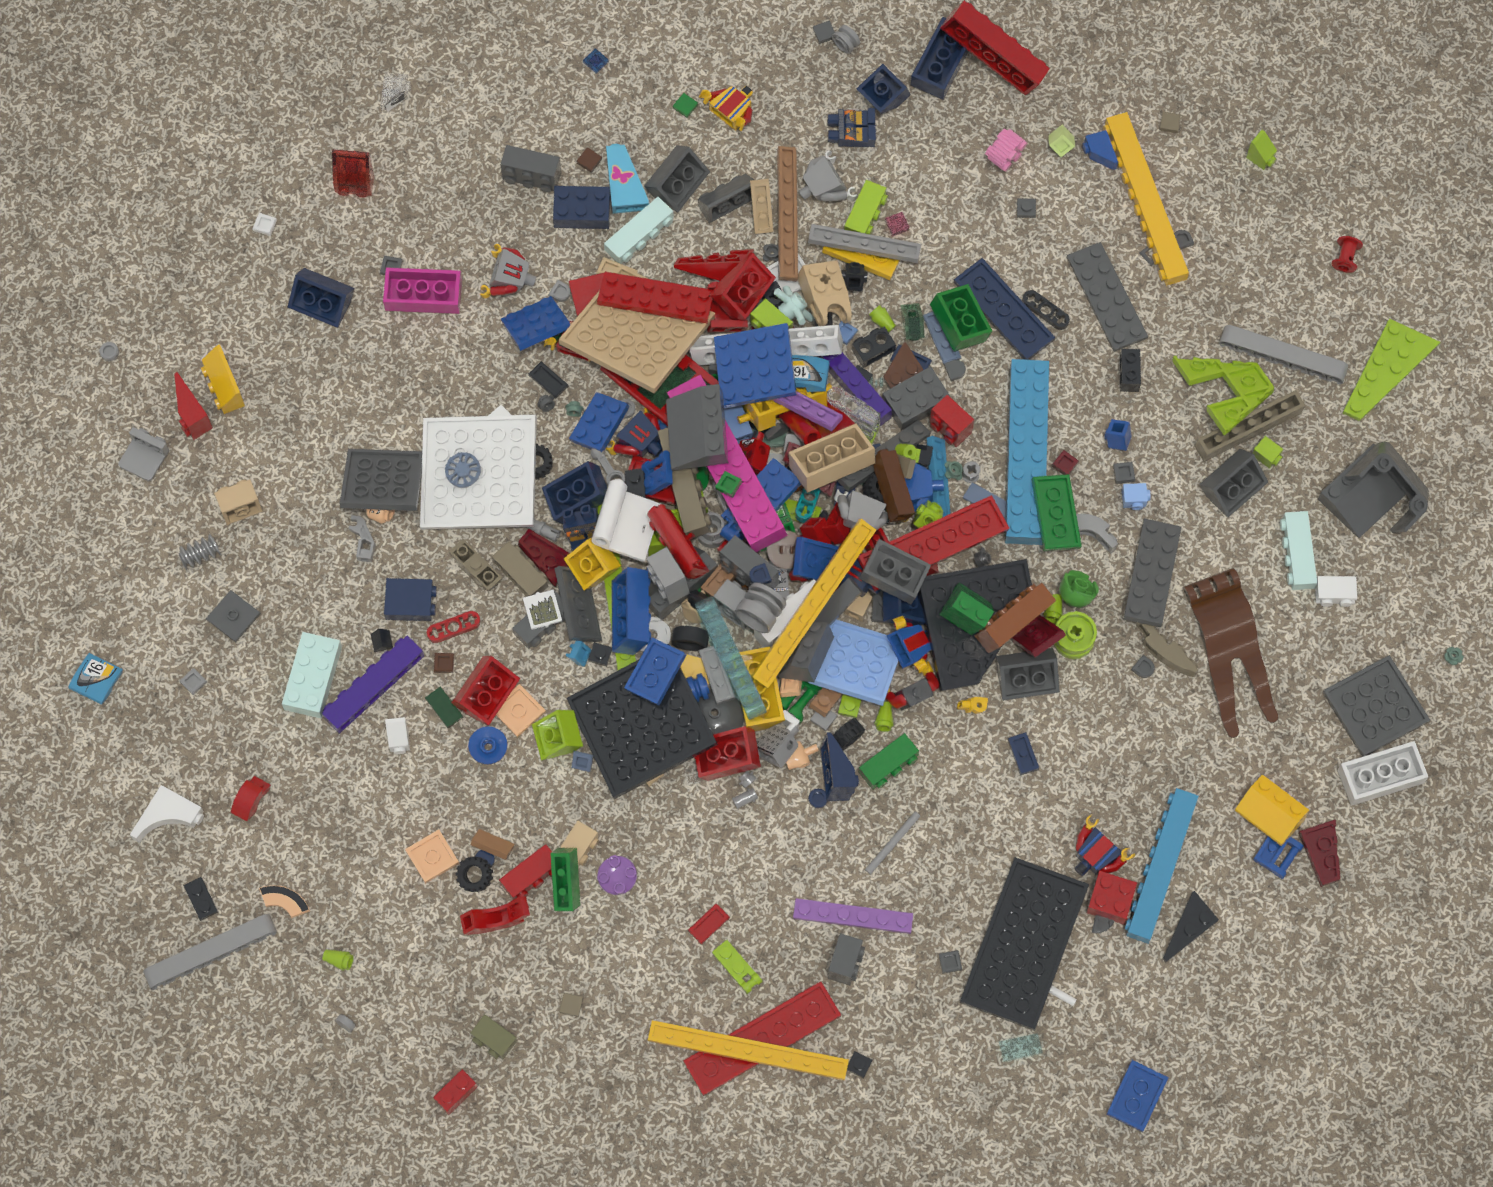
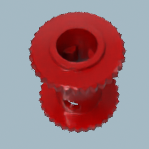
M1341 236L1337 239V243L1341 246L1339 258L1332 260L1331 264L1338 271L1346 273L1355 272L1357 270V265L1353 262L1355 252L1363 247V243L1352 236Z

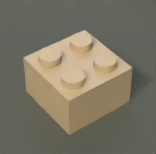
M250 479L238 481L236 485L231 487H222L214 493L227 525L263 512Z

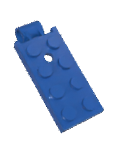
M774 458L756 476L776 512L801 485L795 474ZM727 508L721 517L729 523L722 528L720 535L728 542L734 535L743 540L744 535L731 511Z

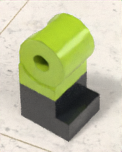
M900 443L895 447L897 454L916 460L918 464L930 465L933 447L917 444L916 448L911 444Z

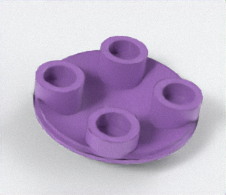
M613 855L600 865L597 879L603 890L613 895H621L628 892L634 886L637 879V871L629 859Z

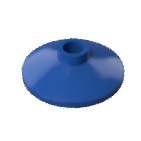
M495 727L479 728L469 739V752L473 759L481 764H494L500 761L506 754L507 739ZM490 744L492 748L491 750H486L485 746Z

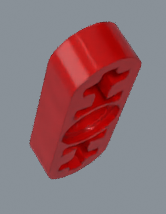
M468 611L428 627L427 637L430 642L439 643L479 627L481 622L480 616L475 611ZM470 616L475 619L474 624L467 622ZM461 619H463V623L467 622L464 624L465 628L462 627ZM451 623H457L459 629L451 632L448 626ZM442 626H445L446 635H444ZM433 630L440 632L438 634L439 637L435 638V636L432 635Z

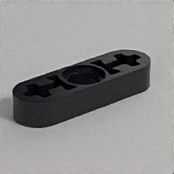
M1028 290L1024 293L1023 303L1032 312L1058 330H1064L1068 327L1070 318L1067 313L1034 290ZM1028 297H1035L1034 301L1028 302ZM1047 306L1051 309V313L1043 314L1041 308ZM1064 318V323H1057L1058 319Z

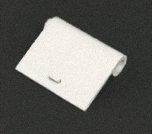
M611 480L595 526L592 542L604 549L645 562L654 532L649 524L650 519L647 513L653 506H658L660 503L626 492L627 485L623 480Z

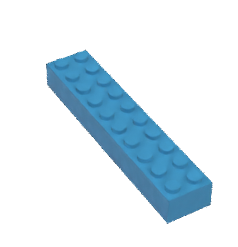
M1011 360L1006 522L1010 529L1005 532L1006 544L1042 545L1031 479L1037 476H1046L1049 361Z

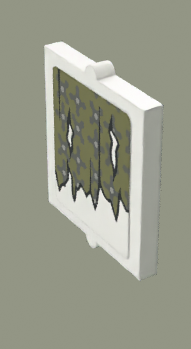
M554 590L543 593L537 592L535 595L523 598L531 630L544 626L549 627L551 624L562 622Z

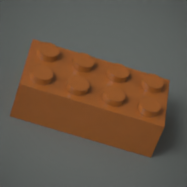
M1043 583L1037 586L1032 584L1019 593L1018 597L1005 605L1006 607L996 612L985 628L974 635L988 653L1000 648L1056 601Z

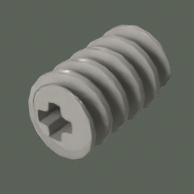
M209 534L208 541L202 537L201 544L196 540L194 541V547L187 543V550L180 546V553H178L185 570H187V564L191 567H194V561L202 564V557L207 562L209 561V555L214 559L216 558V552L220 554L214 538Z

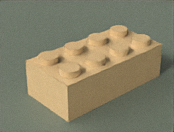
M853 424L789 452V466L807 493L875 464V448L857 424Z

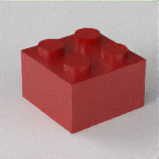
M946 395L931 409L929 423L935 432H940L944 436V440L949 445L953 444L957 448L972 433L974 419L950 396Z
M1099 871L1086 913L1094 916L1099 915L1124 925L1137 882Z

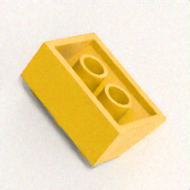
M219 344L202 359L204 366L201 367L205 378L209 377L210 383H207L211 394H216L217 398L214 401L217 409H222L223 413L226 414L245 405Z
M1262 774L1247 791L1235 808V811L1282 846L1305 821L1309 809Z

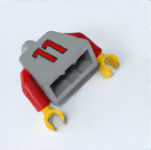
M495 244L494 249L498 251H491L492 256L497 258L489 286L492 287L488 288V286L482 285L480 289L487 290V292L481 293L480 296L486 299L491 295L512 294L519 291L524 284L533 287L536 276L527 273L529 262L525 261V258L517 249L501 248L499 244Z

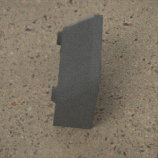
M1379 442L1349 471L1345 478H1362L1372 466L1378 472H1388L1410 499L1409 510L1390 531L1392 533L1407 532L1426 512L1429 490L1389 442Z

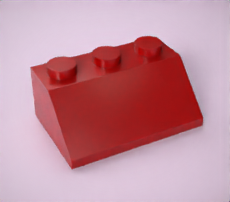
M483 656L451 703L466 715L489 726L521 678L493 656Z

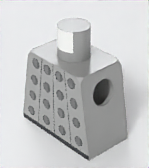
M790 723L785 729L776 725L772 726L756 739L759 758L782 768L798 748V743L794 736L799 732V729L793 723Z

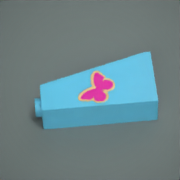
M612 144L606 146L612 213L642 211L649 205V200L625 145Z

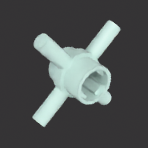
M784 286L783 291L779 288L775 289L774 295L783 301L778 308L790 320L796 317L799 325H804L806 320L812 322V314L805 309L807 303L797 292L792 293L789 286Z

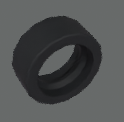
M677 626L673 629L672 645L674 647L687 651H699L708 647V631L694 626Z

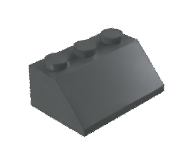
M676 145L644 187L654 198L659 197L672 210L678 213L710 171L690 147Z
M746 173L742 176L738 175L729 183L717 186L714 191L702 194L698 199V207L708 223L752 201L750 181L754 179Z
M1239 449L1203 480L1200 486L1206 497L1228 518L1268 483V480L1254 454Z
M813 622L780 670L779 678L815 682L834 639L829 623Z
M1053 648L1045 650L1037 657H1033L1028 652L996 656L997 673L1003 701L1060 692L1058 662Z

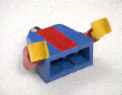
M903 616L892 619L895 622L894 625L897 631L887 635V638L902 669L913 664L920 674L928 669L926 659L931 646L927 630L924 631L921 625L913 626L912 623L906 622Z

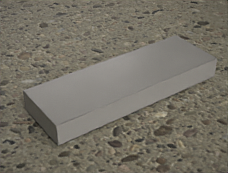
M714 645L699 650L716 704L734 700L735 695L718 646Z

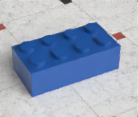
M626 567L612 580V652L634 655L648 644L651 639V632L649 631L651 620L649 605L651 597L649 595L650 578L648 577V570Z

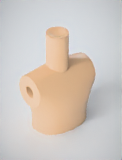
M798 741V748L786 762L788 770L808 766L810 764L808 755L819 751L817 745L814 744L804 748L802 743Z

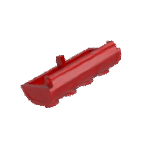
M666 505L653 506L647 513L650 519L649 524L654 531L659 533L660 542L665 547H668L685 578L696 579L708 573L709 569L690 541L695 537L694 533L686 535L671 509H667Z

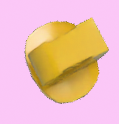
M971 697L967 700H960L957 703V709L965 710L966 713L980 714L987 709L988 698Z

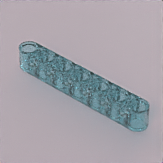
M713 596L695 603L698 614L748 719L751 720L767 713L766 707Z

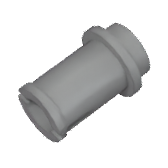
M747 788L748 791L732 798L737 809L758 799L753 788Z

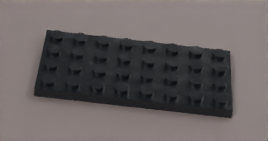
M1015 857L960 1003L1035 1031L1089 884Z

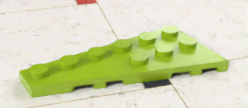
M1389 318L1343 414L1358 421L1363 419L1441 342Z

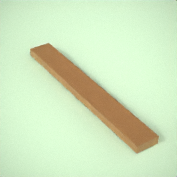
M778 146L779 280L797 282V155L795 147Z

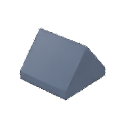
M574 751L571 768L590 772L594 756Z

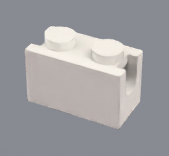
M1318 576L1315 587L1316 604H1321V606L1325 607L1332 606L1333 604L1349 607L1355 604V600H1357L1356 577Z

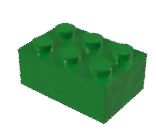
M969 284L936 293L931 301L930 306L953 351L984 343L992 333V329Z

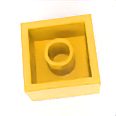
M592 538L587 539L564 558L583 590L597 586L621 567L613 552L595 545L592 542Z

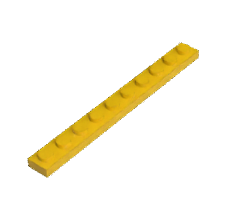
M863 519L857 521L751 678L765 688H769L876 532L875 528Z
M653 1020L648 1036L649 1042L844 1081L849 1059Z

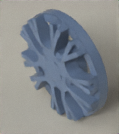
M458 452L450 457L445 465V474L448 481L460 488L473 485L481 473L479 461L468 452ZM459 457V462H454V460ZM469 458H472L473 461L468 464V463H467L468 459H469ZM449 470H455L453 474L449 475ZM471 471L477 472L475 477L470 475ZM469 476V478L471 479V481L468 482L467 479H466V477ZM460 478H464V484L458 483Z

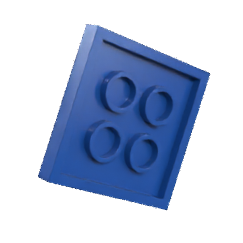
M552 296L543 298L537 303L525 306L523 309L509 313L501 318L503 326L520 351L566 331L570 326V322Z

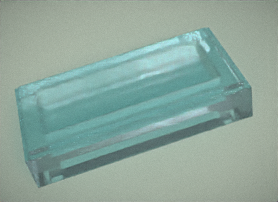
M1038 1033L999 1042L1003 1062L1043 1053Z

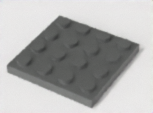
M348 449L340 508L417 511L422 475V451Z
M1390 655L1322 692L1362 757L1379 750L1430 722V718Z

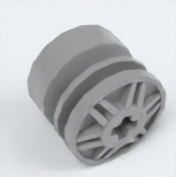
M752 583L745 594L746 599L741 600L735 609V614L740 621L755 631L769 633L776 623L775 617L780 616L781 611L786 607V601L774 589L761 583Z

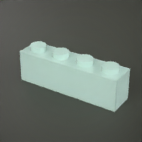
M657 197L604 243L605 251L620 264L628 262L636 250H642L650 238L654 239L659 235V230L664 226L668 227L671 225L674 218L673 210Z
M1308 511L1286 512L1283 519H1280V529L1285 534V537L1282 538L1283 548L1287 549L1285 566H1289L1290 572L1287 573L1288 585H1291L1292 590L1315 589L1317 576Z

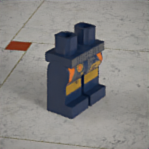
M868 108V110L863 111L838 109V114H828V126H838V130H828V142L838 143V147H875V108Z
M589 504L582 506L578 512H574L571 508L563 511V529L569 539L572 551L593 536L599 514L597 509L591 508Z

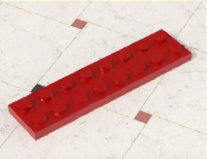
M991 495L888 542V544L932 566L1002 534L1010 528ZM872 550L859 555L857 558L863 569ZM871 585L874 591L880 590L879 588Z
M820 981L728 1035L790 1047L840 1018L841 1013ZM697 1052L683 1060L703 1096L759 1065V1063L704 1052Z

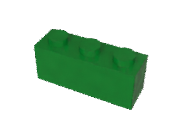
M904 733L861 765L858 773L872 790L876 787L880 789L887 784L888 778L898 776L903 771L902 768L905 765L911 766L918 760L919 750Z
M557 848L551 852L554 911H574L581 906L577 848Z

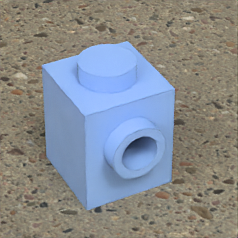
M1146 483L1123 484V508L1141 510L1143 507H1146L1147 502L1151 498L1150 490H1147Z

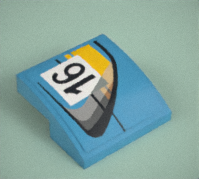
M792 355L796 387H806L807 392L826 391L829 361L813 356Z
M88 653L74 674L68 688L102 705L110 695L112 687L121 676L123 669Z

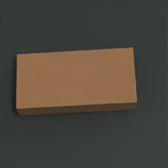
M479 829L471 840L470 845L506 860L515 844Z

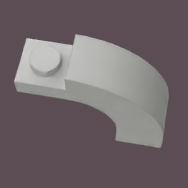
M1076 514L1080 535L1095 538L1110 554L1117 549V539L1113 534L1107 533L1110 525L1106 521L1090 514Z

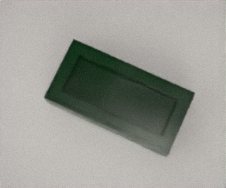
M441 686L425 697V700L447 728H450L464 718L457 707L451 703V699Z

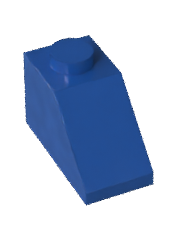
M1107 130L1086 135L1084 143H1082L1084 153H1088L1091 160L1109 169H1117L1118 160Z

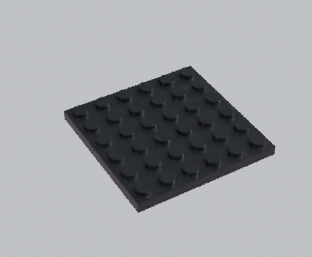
M639 660L567 698L614 799L718 745L681 666L659 706L624 688Z

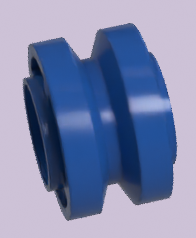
M702 673L697 674L696 679L692 676L687 677L697 702L700 701L701 697L704 700L710 699L708 684Z

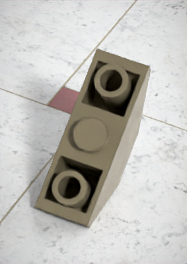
M464 539L449 551L461 569L478 586L490 591L503 579Z

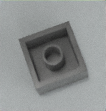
M840 933L828 970V979L849 986L852 981L856 982L859 972L857 963L862 962L865 953V947L862 946L863 940Z

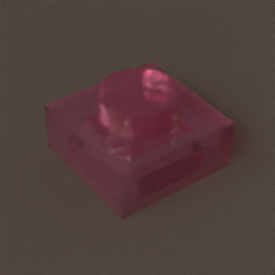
M903 212L885 218L892 237L909 231L910 227Z

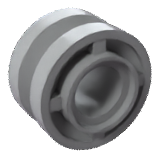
M842 25L839 31L832 35L836 46L847 54H850L854 47L860 44V39L856 32L847 25Z

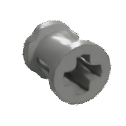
M974 461L967 462L963 467L962 473L964 481L975 483L979 478L980 466Z

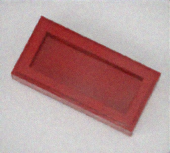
M716 903L688 929V932L702 945L730 917Z

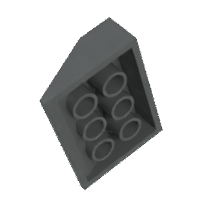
M720 385L701 386L666 399L671 470L729 463L724 399Z
M1374 443L1320 493L1318 498L1358 538L1367 532L1406 495L1388 472H1378L1373 466L1362 478H1345L1349 471L1375 446Z

